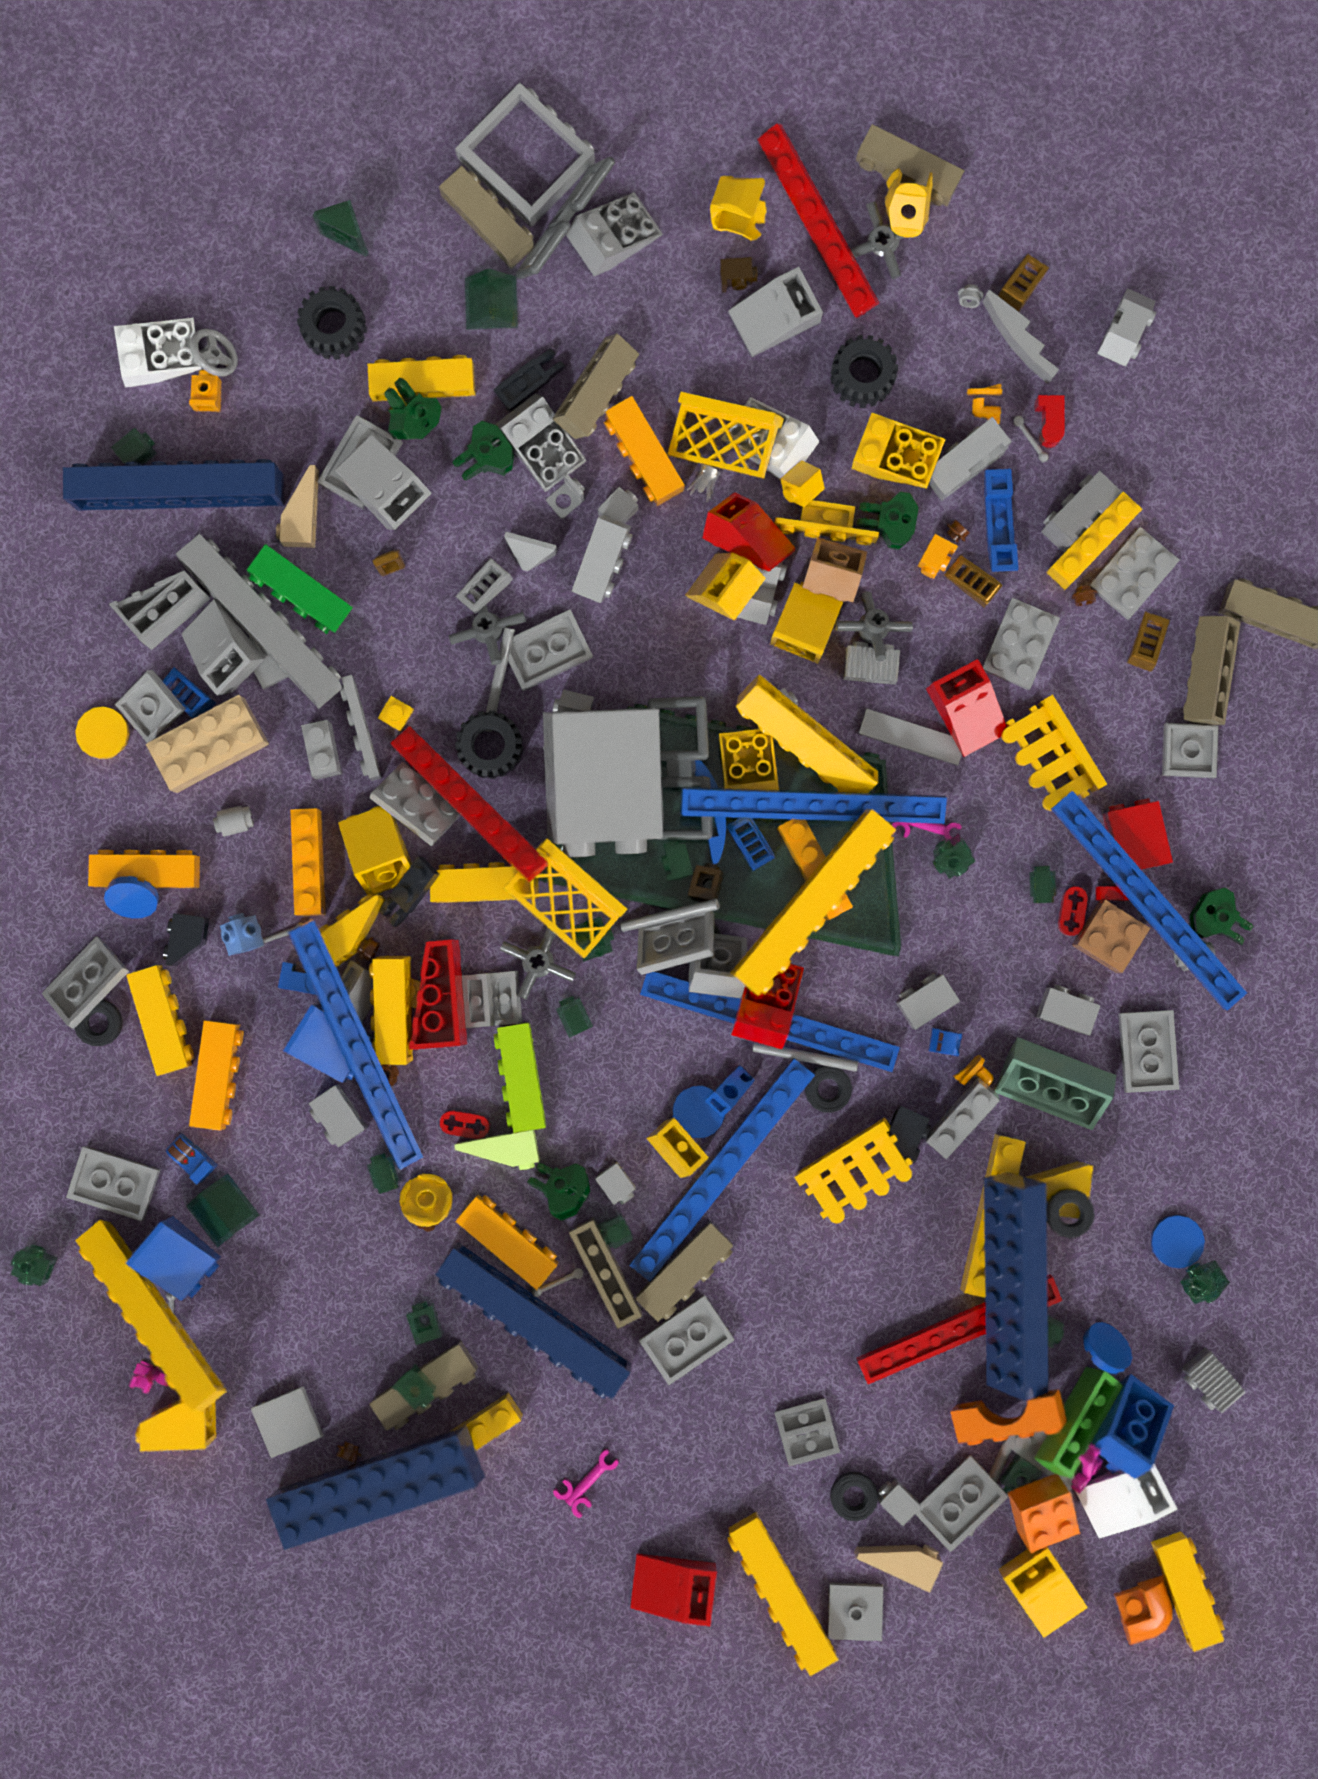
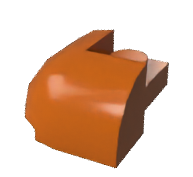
M1163 1575L1137 1583L1138 1586L1114 1594L1121 1615V1622L1130 1645L1159 1636L1167 1630L1172 1620V1603Z

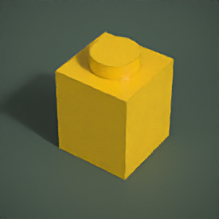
M802 460L780 478L785 499L802 507H805L825 489L821 469Z

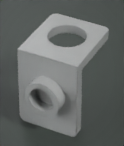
M567 473L564 475L565 483L546 499L547 503L562 519L585 501L584 487L576 478L571 479ZM561 494H566L571 498V504L566 509H561L556 505V498Z

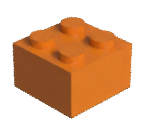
M1052 1474L1008 1492L1017 1532L1030 1553L1080 1534L1071 1492L1059 1475Z

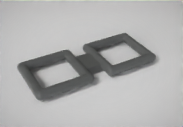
M607 157L589 167L568 199L549 223V227L544 231L517 270L516 277L522 280L540 272L570 229L569 220L574 213L585 208L614 166V158Z
M703 696L651 698L648 700L649 709L696 707L698 750H660V761H667V777H661L663 838L657 840H708L713 836L712 817L701 816L702 829H665L663 788H711L709 777L696 776L695 760H706L709 757L706 699Z

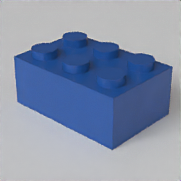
M1130 1374L1119 1382L1123 1387L1091 1444L1100 1450L1101 1456L1133 1479H1136L1153 1468L1174 1405Z

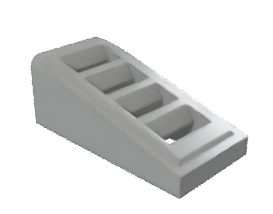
M490 558L456 595V598L476 614L513 579L507 571ZM492 573L499 577L496 581L490 577ZM487 580L491 584L490 588L485 586L482 582ZM477 587L485 592L482 596L475 590ZM470 593L478 599L476 603L467 597Z

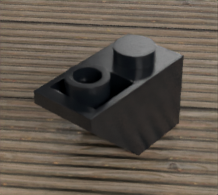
M173 913V918H170L167 924V933L170 934L169 944L165 945L163 951V959L166 960V966L179 965L206 944L210 918Z
M898 1105L889 1123L891 1127L888 1132L890 1136L896 1135L898 1141L894 1143L904 1159L910 1157L914 1164L920 1153V1149L917 1148L921 1138L925 1140L930 1131L931 1125L928 1124L930 1119Z

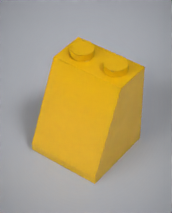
M800 582V584L794 583L772 635L770 645L818 664L843 602L836 600L833 596L810 592L808 589L803 588L804 582Z
M375 806L367 812L349 816L346 820L338 822L354 875L366 894H372L373 896L395 888L412 865L395 818L382 807Z
M1076 1161L1027 1176V1178L1046 1183V1204L1053 1194L1064 1189L1078 1190L1090 1198L1093 1166ZM1067 1203L1060 1209V1217L1079 1219L1080 1210L1077 1205Z
M180 1400L153 1412L136 1429V1442L140 1443V1451L206 1449L216 1439V1401L202 1412L186 1410L180 1403Z

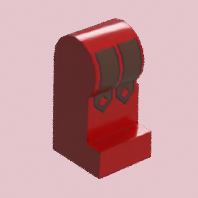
M1038 395L1035 400V412H1042V429L1039 432L1038 439L1042 446L1053 448L1058 445L1065 432V395Z

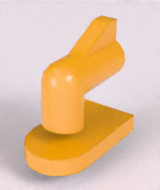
M1002 383L981 389H967V395H1002ZM976 398L972 402V414L974 417L987 420L993 417L1000 424L1001 407L984 406V398Z
M981 1055L974 1057L964 1069L953 1075L964 1086L974 1074L988 1086L994 1081L993 1075L982 1066L985 1059Z

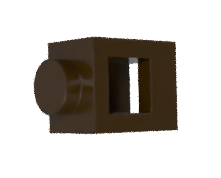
M751 257L720 259L721 293H726L727 287H732L735 291L745 290L747 286H752V282L758 281L757 266H752Z
M704 863V866L696 865L688 893L693 901L718 900L724 879V873L719 870V866L710 863ZM707 881H713L711 888L707 889L704 887Z

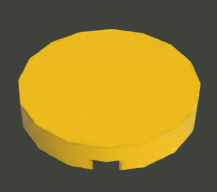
M96 707L85 712L79 719L75 730L76 740L80 748L89 756L99 759L116 756L125 748L129 739V727L126 720L116 710L107 707Z
M421 1174L405 1183L400 1192L399 1203L403 1215L409 1222L417 1226L429 1227L439 1224L448 1216L452 1209L453 1196L450 1187L443 1178L434 1174Z

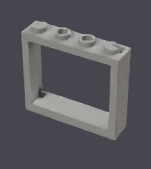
M520 83L455 148L457 159L469 170L473 171L489 189L531 228L595 163V150L593 146L585 139L583 141L580 140L569 123L565 122L563 124L557 118V114L549 105L544 106L531 88L528 87L526 89ZM521 100L581 155L532 206L472 151Z

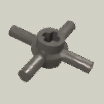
M876 201L870 202L866 207L874 229L870 232L867 242L850 250L855 258L871 251L877 256L884 257L891 279L899 278L901 273L894 252L899 246V240L905 237L895 234L890 225L883 224ZM885 236L888 243L882 245L880 237Z
M867 591L862 594L866 614L862 615L859 621H836L835 630L859 631L863 641L873 644L876 660L880 662L886 659L882 639L887 636L888 632H911L913 624L911 621H889V617L884 611L875 609L872 593Z
M485 605L474 618L472 628L448 635L451 645L472 638L485 643L491 664L498 665L502 661L497 641L501 638L503 629L526 622L524 612H520L500 619L497 615L489 613L487 605Z
M547 928L540 946H533L526 951L504 941L500 948V951L522 960V965L527 975L517 996L527 1000L537 977H543L548 973H552L572 982L576 975V972L554 963L553 955L549 949L556 934L549 928ZM539 954H541L543 956L542 960L545 961V965L538 966L537 969L533 968L534 963L531 962L532 957H538Z

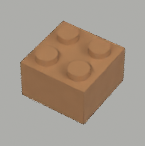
M817 537L803 588L808 589L814 594L833 596L838 601L854 602L867 552Z
M1102 900L1094 908L1072 946L1113 972L1123 973L1150 930V927L1107 900Z

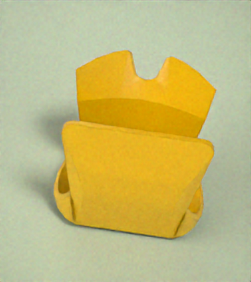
M898 168L887 180L889 190L887 196H885V205L890 227L899 236L915 237L924 230L929 218L933 185L932 172L929 174L927 185L923 186L913 183H900L902 173L900 168ZM906 204L913 205L916 209V214L914 217L907 218L903 216L901 208Z
M721 176L710 205L713 229L733 232L751 241L759 238L761 233L755 228V224L765 223L766 204L760 200L765 180L763 178Z

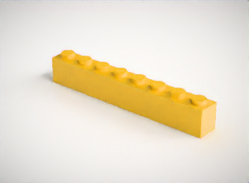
M866 809L730 973L753 993L760 995L762 992L765 994L774 984L772 979L778 972H784L791 963L789 958L794 952H800L807 945L809 934L813 930L816 932L822 927L826 921L824 916L829 910L834 911L841 904L843 893L847 889L850 891L856 886L860 880L858 875L863 869L868 870L877 860L875 855L881 848L883 850L891 844L894 839L892 834L896 829L873 809Z
M99 1220L75 1240L80 1247V1255L86 1261H90L94 1267L93 1274L100 1282H104L108 1288L107 1294L109 1298L119 1304L123 1310L121 1315L124 1320L132 1324L136 1329L137 1333L135 1335L141 1344L148 1347L152 1353L150 1358L153 1363L163 1369L166 1374V1382L171 1388L176 1389L181 1396L179 1400L182 1406L191 1412L204 1411L227 1391L153 1282L126 1264L133 1253L111 1222Z

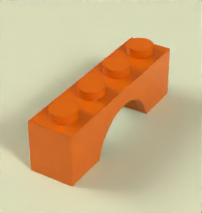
M1059 1389L1048 1390L1047 1394L1029 1399L1026 1411L1020 1416L1005 1418L994 1414L982 1400L958 1404L951 1410L958 1443L967 1442L968 1445H977L985 1439L992 1438L994 1442L1004 1441L1013 1435H1018L1019 1438H1027L1033 1436L1034 1432L1044 1431L1045 1434H1055L1060 1432L1067 1422Z

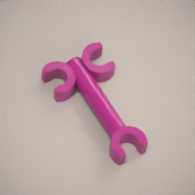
M894 822L891 825L893 828L902 826L905 830L904 838H907L910 834V825L944 835L945 839L950 843H956L958 840L950 836V829L960 830L962 827L958 823H951L946 826L938 823Z
M141 1360L136 1365L129 1386L132 1388L140 1387L144 1389V1393H149L155 1379L157 1383L168 1387L169 1385L165 1380L166 1374L163 1369L154 1367V1365Z
M1090 1444L1087 1452L1080 1456L1079 1460L1083 1463L1082 1472H1079L1071 1481L1073 1483L1071 1488L1079 1494L1091 1480L1092 1475H1095L1102 1467L1101 1463L1103 1460L1098 1457L1100 1450L1093 1444Z
M608 1449L600 1453L599 1462L574 1489L572 1482L564 1478L563 1483L568 1488L567 1492L561 1493L556 1488L553 1490L556 1498L565 1500L569 1506H572V1512L578 1518L582 1516V1513L577 1509L579 1503H584L588 1508L592 1505L591 1501L582 1495L606 1470H613L618 1466L619 1460L617 1458L610 1464L604 1461L605 1456L609 1453Z

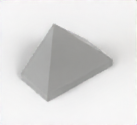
M509 532L505 533V540L521 569L524 571L533 569L557 554V546L554 544Z

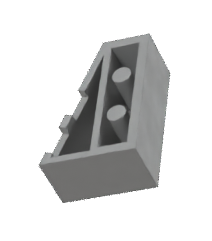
M1101 471L1094 477L1089 474L1078 485L1082 489L1076 495L1071 492L1061 503L1063 508L1058 513L1053 511L1043 522L1046 527L1041 532L1063 553L1122 493Z
M185 571L154 584V587L145 591L132 593V596L120 602L114 601L109 604L138 639L151 650L210 600V597Z

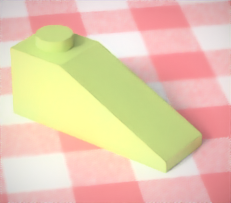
M535 1130L513 1132L455 1144V1150L512 1167L519 1165V1170L534 1168L535 1162L540 1161Z

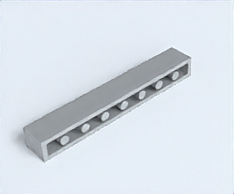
M200 534L197 535L176 553L180 563L221 604L226 612L318 709L342 689L339 673L332 666L327 668L321 662L324 660L321 654L314 647L310 650L304 644L306 639L297 629L292 631L287 626L289 622L280 611L275 613L269 607L272 605L263 593L258 595L252 589L254 585L246 575L241 577L235 571L237 569L235 564L227 556L223 559L219 555L220 549L210 538L206 541Z

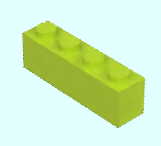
M530 1023L497 1028L498 1033L493 1035L495 1048L501 1050L502 1059L498 1060V1069L500 1076L505 1075L506 1085L502 1086L504 1102L509 1101L510 1112H506L508 1128L513 1127L514 1133L546 1128Z

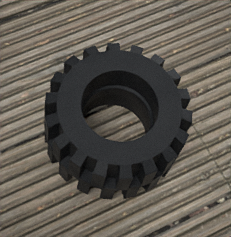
M323 286L318 288L319 292L316 294L314 291H311L309 293L310 298L308 300L304 298L301 302L304 308L299 307L297 312L300 317L297 318V324L306 344L310 349L312 348L315 354L319 356L321 353L325 359H329L330 355H333L335 360H339L340 354L343 353L346 358L351 356L349 350L353 349L356 352L359 349L357 343L363 344L365 340L363 333L367 331L365 316L359 303L356 302L355 297L351 293L348 295L343 288L337 291L335 286H329V290H325ZM340 312L346 316L345 324L338 332L326 334L318 330L319 321L327 313Z
M859 335L856 337V341H853L852 338L847 340L845 346L842 344L839 347L831 367L830 381L831 385L834 384L833 390L835 394L840 393V400L843 402L846 399L849 400V406L852 407L855 406V403L860 404V408H866L867 404H870L871 407L876 406L878 401L882 402L887 394H890L897 377L898 364H895L897 360L896 354H891L892 348L889 344L886 347L883 346L884 340L879 338L878 341H874V336L868 335L867 339H863V335ZM855 361H869L876 366L879 377L870 383L859 382L852 377L849 366Z
M491 710L486 713L480 711L476 716H469V720L461 724L460 732L457 731V743H455L458 751L457 755L463 765L471 773L484 779L485 777L496 779L498 776H506V773L509 771L512 772L515 769L514 766L520 762V756L523 753V739L515 723L507 718L506 715L498 714ZM485 730H495L505 740L503 752L492 760L480 758L474 748L476 738Z

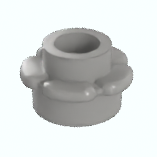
M973 284L966 285L958 291L959 303L963 307L976 308L980 304V299L983 298V292Z

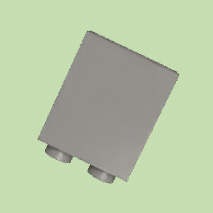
M659 709L543 712L548 840L556 844H563V853L568 857L595 855V842L615 841V853L635 854L647 852V839L663 838Z

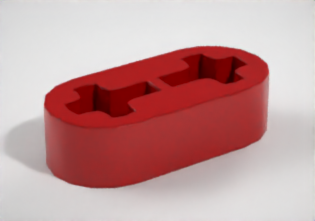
M1096 887L1095 900L1130 901L1118 887Z
M1070 887L1063 893L1058 928L1066 936H1075L1083 929L1088 901L1084 889ZM1074 891H1076L1077 896L1081 897V902H1076L1075 910H1072V901L1068 900V896L1073 895ZM1071 913H1074L1073 922L1077 923V928H1072L1070 932L1068 931V926L1064 925V922L1070 920Z
M453 1110L444 1113L440 1119L442 1131L449 1135L480 1139L485 1137L490 1130L488 1119L480 1114ZM451 1115H454L456 1121L463 1122V1126H454L453 1130H450L449 1125L445 1124V1119H450ZM477 1119H480L481 1124L485 1126V1130L475 1134V1129L466 1127L467 1123L473 1124L476 1123Z

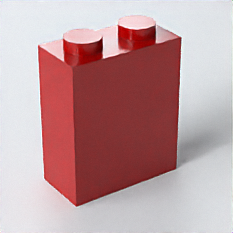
M1150 798L1134 801L1135 806L1125 808L1124 804L1108 807L1109 812L1102 814L1106 830L1141 870L1173 863L1159 801L1150 802Z

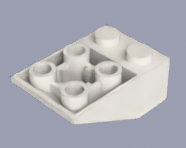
M193 318L114 326L121 376L125 387L158 383L201 370L190 348V341L195 333Z
M752 397L745 404L746 407L773 412L784 418L782 428L777 430L767 466V471L772 475L782 478L801 460L805 462L819 443L809 425ZM739 423L729 429L734 440L746 433L743 425ZM761 429L753 434L758 446L767 441L769 430ZM725 432L721 439L730 444L731 442ZM750 438L737 445L743 455L754 449ZM758 453L749 458L760 466L761 459Z
M1155 1464L1153 1468L1136 1479H1133L1122 1470L1113 1475L1109 1471L1089 1481L1080 1494L1076 1492L1099 1538L1154 1522L1177 1510Z

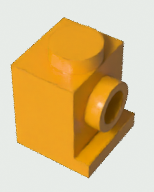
M205 370L199 371L198 375H192L189 405L194 411L220 412L222 381L218 376H214ZM201 386H208L206 391L201 392Z
M934 534L918 564V567L922 568L921 573L934 579L939 570L944 572L951 560V557L947 555H953L958 546Z

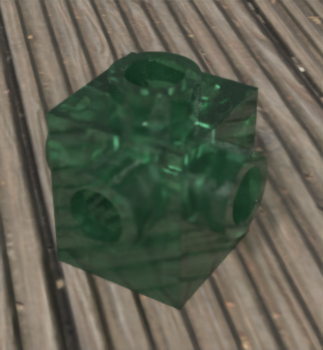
M959 833L951 839L941 840L935 846L936 849L933 850L935 859L932 861L933 865L940 874L945 872L949 879L953 876H961L969 869L968 866L976 862L974 853Z
M601 916L593 919V928L604 926ZM588 920L575 925V929L589 928ZM611 928L585 958H582L583 962L613 952L610 941L614 940ZM600 930L594 931V937ZM589 931L575 932L576 944L583 950L590 943Z
M38 1245L25 1247L17 1251L11 1261L13 1269L10 1275L17 1277V1281L21 1284L42 1286L49 1282L58 1257L47 1254L46 1249Z
M1216 1260L1200 1265V1263L1193 1264L1186 1269L1187 1274L1180 1281L1185 1293L1189 1295L1194 1305L1203 1301L1206 1303L1215 1301L1230 1283Z

